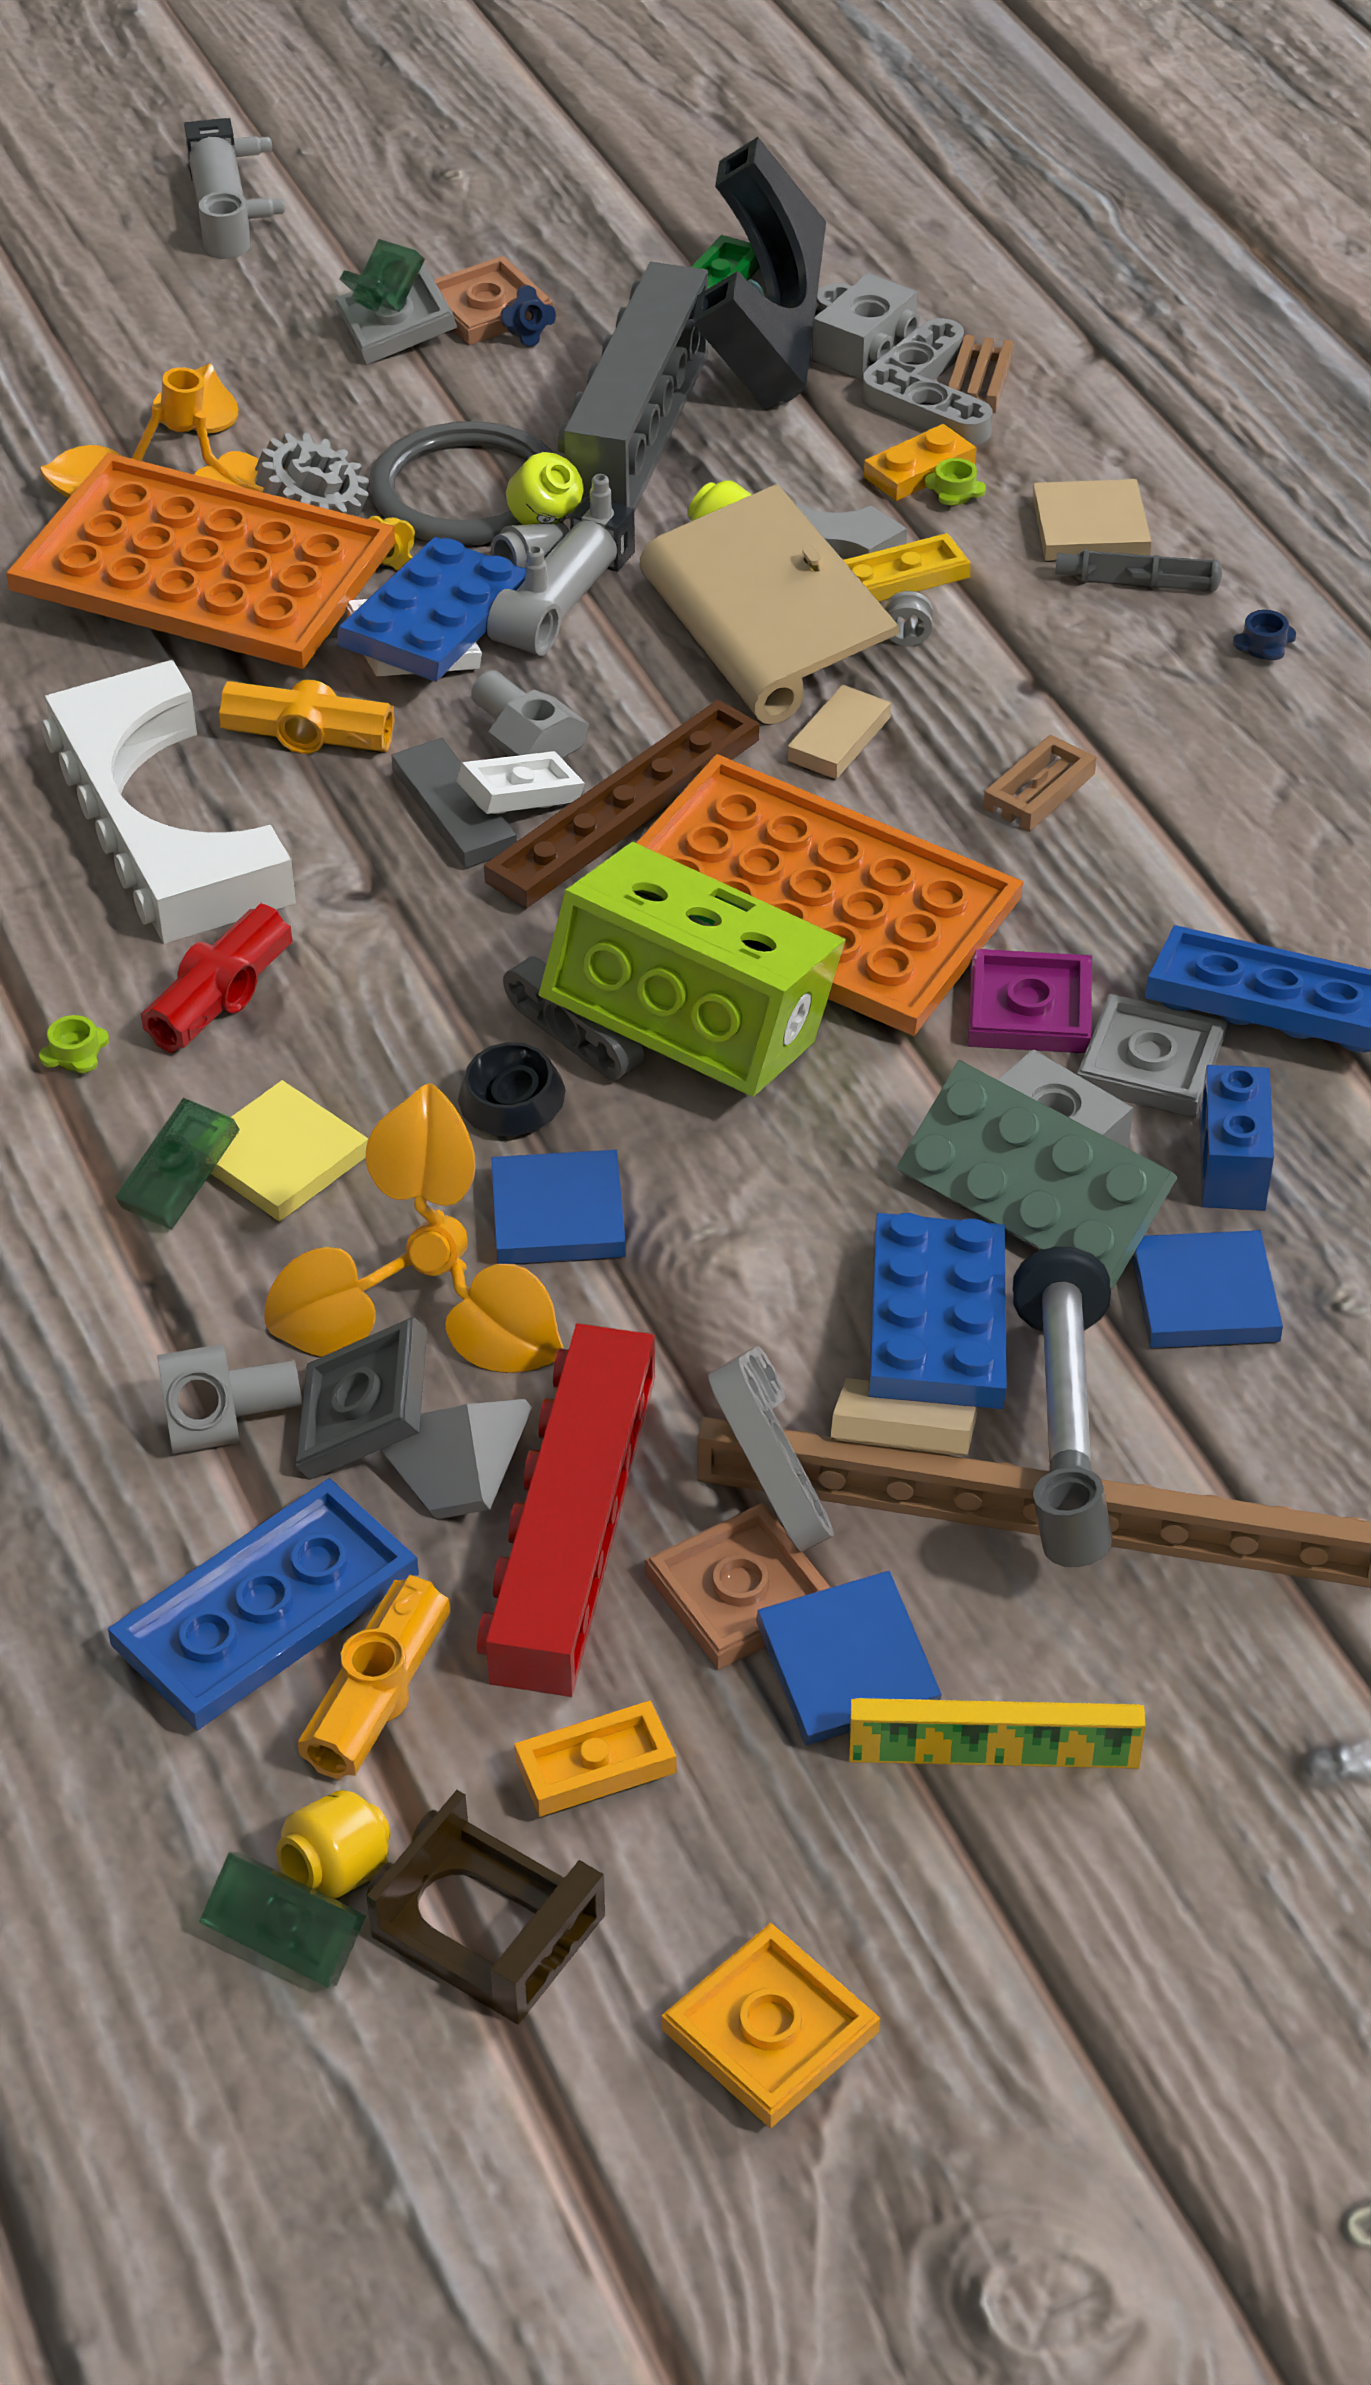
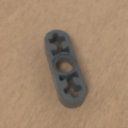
M529 957L504 974V989L513 1006L523 1016L604 1077L610 1080H618L643 1062L644 1051L642 1044L539 996L546 963L541 959Z

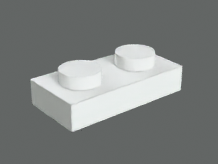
M555 751L462 762L456 781L486 814H503L513 810L536 807L549 808L553 805L572 803L581 796L585 782Z

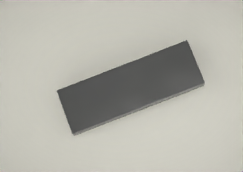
M443 738L391 754L392 770L465 868L491 860L517 842L515 832L501 814H486L456 782L462 763Z

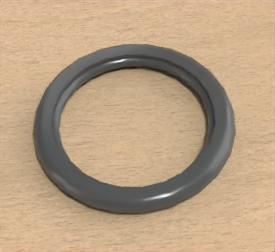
M483 421L449 422L409 433L391 444L378 457L369 477V494L378 513L384 519L397 518L410 523L415 531V538L430 542L434 537L440 539L448 538L459 541L463 545H481L491 543L494 536L500 534L504 527L522 524L512 515L511 511L475 520L436 518L420 513L405 505L397 497L395 492L396 475L405 465L422 455L455 446L497 448L514 453L526 461L531 456L541 452H554L533 435L504 424Z

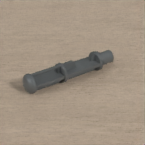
M1084 549V551L1081 550L1078 554L1057 553L1055 574L1076 576L1081 582L1093 581L1151 587L1198 589L1214 592L1221 583L1222 568L1220 562L1216 559L1202 560L1162 557L1159 555L1109 553Z

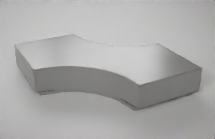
M795 503L840 557L849 559L907 543V528L872 505L851 512L831 513L813 510Z

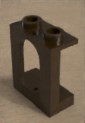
M459 1790L452 1794L439 1811L431 1810L421 1819L414 1831L411 1844L394 1864L391 1862L385 1863L376 1872L366 1893L372 1938L517 2025L520 2024L605 1917L603 1873L578 1860L565 1878L469 1823L466 1794ZM449 1875L471 1877L530 1910L535 1915L497 1962L493 1964L436 1930L422 1918L419 1911V1900L425 1889L434 1881Z

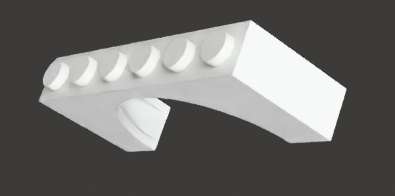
M173 660L45 695L49 719L41 721V728L46 745L51 753L59 751V762L68 786L77 784V795L85 818L87 820L96 819V832L105 854L114 852L115 867L123 888L133 887L134 902L144 925L152 923L163 944L237 922L249 909H255L260 903L276 910L296 904L292 861L271 825L234 832L184 830L164 825L146 817L131 807L121 796L122 790L131 775L146 760L172 744L197 735L192 692Z

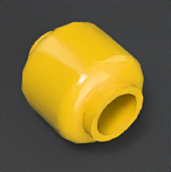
M337 1790L286 1817L281 1829V1839L276 1846L279 1868L284 1878L296 1891L307 1893L311 1897L323 1901L334 1900L371 1881L376 1872L387 1863L390 1827L385 1815L376 1805L368 1803L354 1792Z

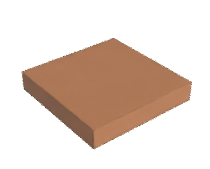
M504 256L434 279L454 315L457 328L452 330L468 345L509 332L501 322L500 313L509 301L517 298V290L521 286L530 285L534 287L537 297L545 305L553 306V301ZM529 311L525 313V318L528 321L532 318Z
M764 1503L645 1559L646 1576L717 1670L766 1647L756 1622L758 1609L831 1588L804 1553L800 1552L794 1545L785 1529Z

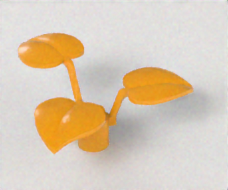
M208 363L196 370L184 367L167 370L162 377V390L153 401L151 418L131 459L142 461L159 422L177 432H187L194 429L197 431L203 460L208 465L197 470L195 475L263 492L265 488L256 485L254 482L258 473L255 470L258 458L240 451H230L217 459L211 452L207 433H216L231 427L238 419L239 410L235 398L222 384L213 366ZM100 445L79 446L58 455L51 463L40 466V472L51 487L60 494L70 498L107 453L120 454Z
M424 1084L378 1122L372 1130L366 1146L368 1173L379 1190L396 1200L414 1198L415 1210L426 1219L409 1236L406 1252L359 1280L354 1260L342 1249L322 1247L302 1253L284 1267L272 1284L265 1303V1326L273 1336L308 1354L323 1357L370 1335L376 1320V1310L372 1300L364 1291L403 1268L412 1265L418 1272L429 1276L440 1275L446 1271L452 1273L454 1290L463 1300L448 1313L445 1321V1330L453 1347L467 1361L487 1370L507 1373L526 1372L555 1362L558 1349H564L558 1332L552 1300L542 1282L524 1267L515 1264H494L482 1269L474 1277L469 1288L466 1285L464 1276L467 1265L461 1260L468 1247L467 1232L457 1219L444 1215L443 1211L434 1210L427 1204L428 1200L437 1205L450 1206L461 1201L471 1188L475 1177L476 1163L472 1141L458 1111L434 1084Z

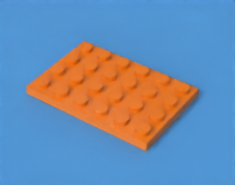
M107 453L6 574L10 591L256 656L283 665L304 669L345 613L348 602L356 598L395 545V529L392 525Z
M718 754L711 759L637 841V844L846 939L828 999L912 1036L917 1034L971 964L976 950L982 949L1019 902L1024 881Z

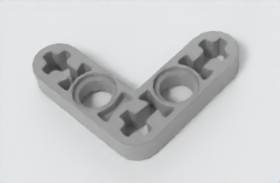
M937 318L923 323L871 365L863 374V401L874 410L925 431L945 424L973 445L982 444L991 436L992 408L988 403L934 381L957 361L963 342L964 329L956 321Z
M756 1346L710 1372L708 1378L712 1391L782 1525L794 1545L800 1552H804L833 1537L834 1532L817 1493L773 1412V1409L785 1400L786 1395L770 1360L759 1346Z

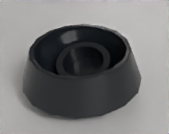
M505 1042L486 1048L476 1054L468 1064L461 1083L458 1103L462 1116L474 1128L491 1135L518 1136L534 1132L551 1122L563 1107L566 1089L560 1073L540 1049L526 1043Z

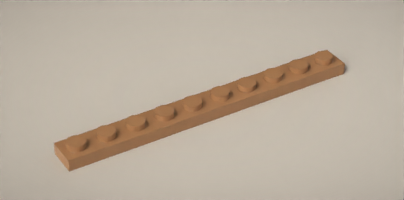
M703 1417L698 1434V1481L764 1491L729 1422ZM783 1430L821 1501L1040 1535L1033 1492L1035 1485L1049 1471L1020 1467L1012 1463H994L956 1457L949 1454L836 1441L834 1438L816 1435L808 1431ZM1101 1479L1112 1533L1111 1547L1371 1588V1521H1365L1358 1517H1339L1295 1510L1287 1506H1269L1231 1500L1217 1495H1199L1160 1489L1147 1484L1135 1485Z

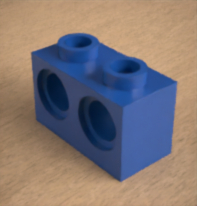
M1207 1065L1199 1116L1202 1208L1266 1211L1274 1161L1270 1068Z

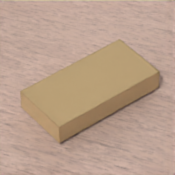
M842 685L788 745V761L837 779L890 719L891 702Z

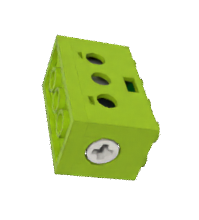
M631 842L565 890L539 996L754 1097L815 1042L846 939L635 842Z

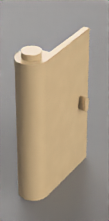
M778 484L659 535L648 543L640 556V568L645 577L757 719L765 724L783 722L797 711L804 695L803 677L900 634L899 625Z

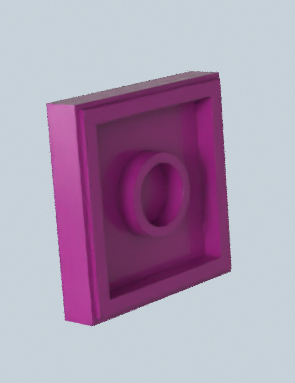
M988 949L976 950L972 957L968 1047L1086 1053L1091 1041L1092 955Z

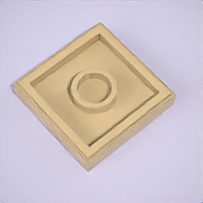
M1137 479L1033 483L1032 499L1045 561H1056L1057 553L1078 554L1081 550L1084 551V549L1096 552L1150 556L1152 541Z
M846 1378L832 1418L831 1438H834V1440L957 1456L968 1455L977 1407L868 1397V1380Z

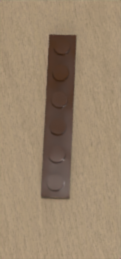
M717 699L484 864L485 883L525 908L530 907L671 805L716 754L733 760L758 742L759 722Z

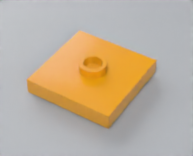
M770 1922L662 2014L661 2030L771 2129L880 2032V2017Z

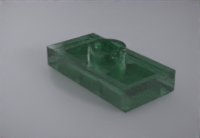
M183 1097L116 1194L115 1198L121 1208L173 1230L240 1131L234 1118Z
M229 1852L199 1923L325 1987L337 1986L367 1915L241 1852Z

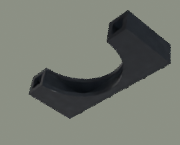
M756 137L719 161L715 188L735 214L754 250L764 278L767 298L762 296L736 271L697 295L693 325L762 407L767 410L780 401L788 402L793 400L803 391L807 384L813 335V318L815 317L826 221L760 138Z

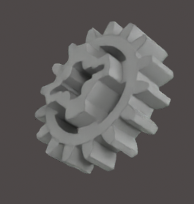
M285 433L281 442L274 438L270 439L267 448H263L255 467L258 473L254 482L258 486L265 487L264 493L353 516L361 513L369 494L365 491L369 483L368 478L359 476L362 468L361 464L355 462L348 463L345 459L348 451L345 449L338 450L337 452L331 450L330 440L323 439L320 444L314 443L307 433L303 434L301 441H297L290 433Z

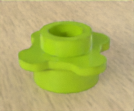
M950 458L943 460L936 466L935 473H930L925 478V486L935 490L939 495V501L945 505H962L968 502L970 497L980 498L986 493V484L977 481L976 466L966 459Z
M69 1015L61 1017L49 1026L47 1031L49 1045L40 1050L39 1058L42 1065L49 1068L60 1065L63 1069L69 1071H76L78 1073L90 1072L98 1066L97 1055L100 1049L109 1044L108 1032L103 1028L96 1027L93 1021L84 1016Z

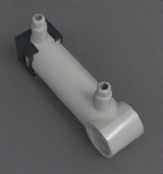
M230 118L184 122L188 164L196 196L203 249L208 255L220 259L239 257L245 254L251 245L248 219L272 217V215L285 212L284 200L281 198L245 200L236 157L255 156L260 153L271 152V138H258L257 136L234 138Z
M597 474L592 478L590 495H587L570 514V531L545 559L544 551L539 546H532L526 551L525 581L516 591L503 589L499 592L490 609L487 632L492 641L538 656H544L549 652L557 638L561 620L606 569L618 572L635 553L634 509L611 502V489L609 488L607 476Z

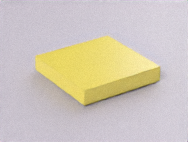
M281 1080L191 1145L193 1161L281 1222L366 1158L368 1138Z

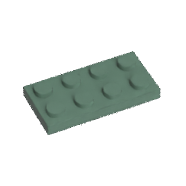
M961 1060L957 1061L895 1168L903 1175L991 1223L1005 1224L1007 1232L1040 1250L1058 1246L1075 1247L1092 1253L1105 1265L1110 1277V1288L1112 1289L1115 1287L1178 1178L1172 1171Z

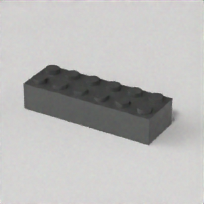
M650 261L641 280L633 282L630 302L627 308H620L616 329L613 335L605 337L602 357L599 363H592L588 374L587 387L584 392L576 394L573 414L569 421L562 422L559 430L558 451L565 453V458L576 467L582 478L584 492L581 501L587 495H590L592 478L597 474H604L609 479L611 502L633 508L635 512L708 357V341L693 325L697 295L708 289V270Z

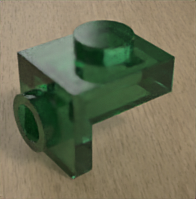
M378 239L362 274L359 275L343 270L339 280L353 291L351 298L359 305L372 311H378L379 307L382 306L400 312L425 258L414 249Z

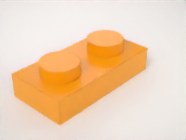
M941 424L865 459L864 478L892 499L898 501L926 488V476L930 473H935L936 466L943 460L961 458L975 465L976 446L945 424Z
M651 1700L514 1743L515 1761L539 1817L677 1773V1756Z

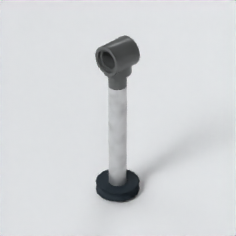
M1054 1246L1037 1251L1021 1262L1013 1275V1305L1018 1316L1030 1327L1044 1332L1049 1473L1039 1480L1033 1492L1042 1548L1045 1556L1055 1564L1064 1567H1082L1102 1559L1110 1550L1112 1544V1533L1104 1487L1101 1478L1091 1470L1084 1330L1100 1321L1110 1307V1277L1105 1265L1092 1253L1075 1247Z

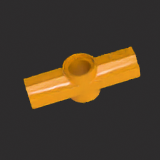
M315 680L300 681L291 690L227 681L222 691L219 710L220 728L277 737L283 746L300 754H311L318 751L323 744L387 753L392 742L395 722L394 706H391L389 703L336 696L330 687Z
M410 1574L407 1579L394 1580L365 1630L352 1635L343 1645L340 1654L342 1668L298 1740L299 1755L309 1761L318 1773L337 1780H341L342 1777L347 1775L356 1776L386 1722L398 1717L407 1708L410 1698L409 1683L450 1614L449 1598L442 1595L432 1582Z

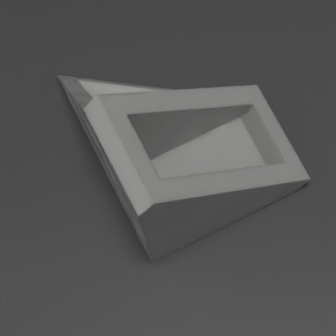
M526 1399L464 1404L422 1413L418 1434L385 1447L381 1451L436 1520L490 1510L532 1407Z

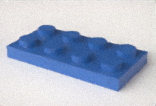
M434 537L339 626L337 646L437 682L487 631L488 616L495 598L503 589L516 591L525 581V569L513 565L510 560L504 557L488 556L465 548L459 541Z
M1174 925L1148 976L1145 998L1160 1001L1170 1009L1178 1011L1195 1009L1220 1015L1224 1020L1233 1024L1247 1025L1255 1023L1280 1029L1290 1037L1300 1039L1315 1037L1340 1043L1344 1048L1354 1052H1371V969Z
M877 1213L874 1231L868 1397L1003 1409L1007 1389L1005 1224L986 1223L978 1219L952 1220L930 1218L913 1213H901L898 1215Z
M328 1478L107 1628L110 1644L198 1731L381 1602L394 1580L407 1579L409 1574L418 1576V1558L332 1479Z

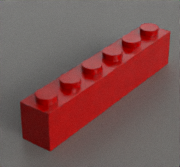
M576 1323L569 1349L559 1348L557 1351L553 1369V1387L558 1389L555 1399H544L539 1417L538 1436L543 1439L540 1451L531 1449L526 1459L523 1486L524 1490L528 1491L525 1503H514L510 1516L508 1541L513 1544L510 1557L500 1556L498 1558L495 1568L493 1597L498 1598L494 1613L483 1612L479 1624L477 1653L487 1655L490 1685L573 1697L655 1381V1334Z

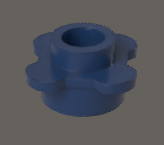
M525 285L518 288L517 298L509 301L506 307L501 310L500 319L511 334L520 337L523 345L534 346L539 343L540 333L543 329L555 322L556 311L552 305H545L537 297L534 287ZM527 311H529L532 315L530 321H528L525 318V313Z
M1257 610L1246 617L1244 631L1234 636L1233 645L1240 651H1248L1255 658L1279 660L1284 657L1285 646L1296 640V631L1289 626L1287 618L1281 613L1273 610Z

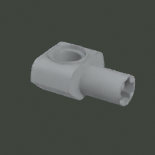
M494 670L485 672L474 683L471 693L472 700L496 719L488 731L491 741L509 757L555 751L563 758L578 750L584 744L587 738L589 723L555 697L536 690L525 693Z
M224 1344L157 1355L173 1455L239 1444L237 1416L302 1406L295 1359L228 1370ZM195 1379L210 1382L218 1394V1404L215 1411L202 1419L187 1416L181 1410L178 1403L182 1387Z

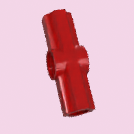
M260 903L255 909H249L213 945L197 942L191 946L179 965L177 980L140 1014L143 1030L153 1038L158 1047L175 1053L179 1048H185L222 1010L230 1013L241 1011L249 1003L255 992L258 975L293 942L291 926L281 918L278 910Z

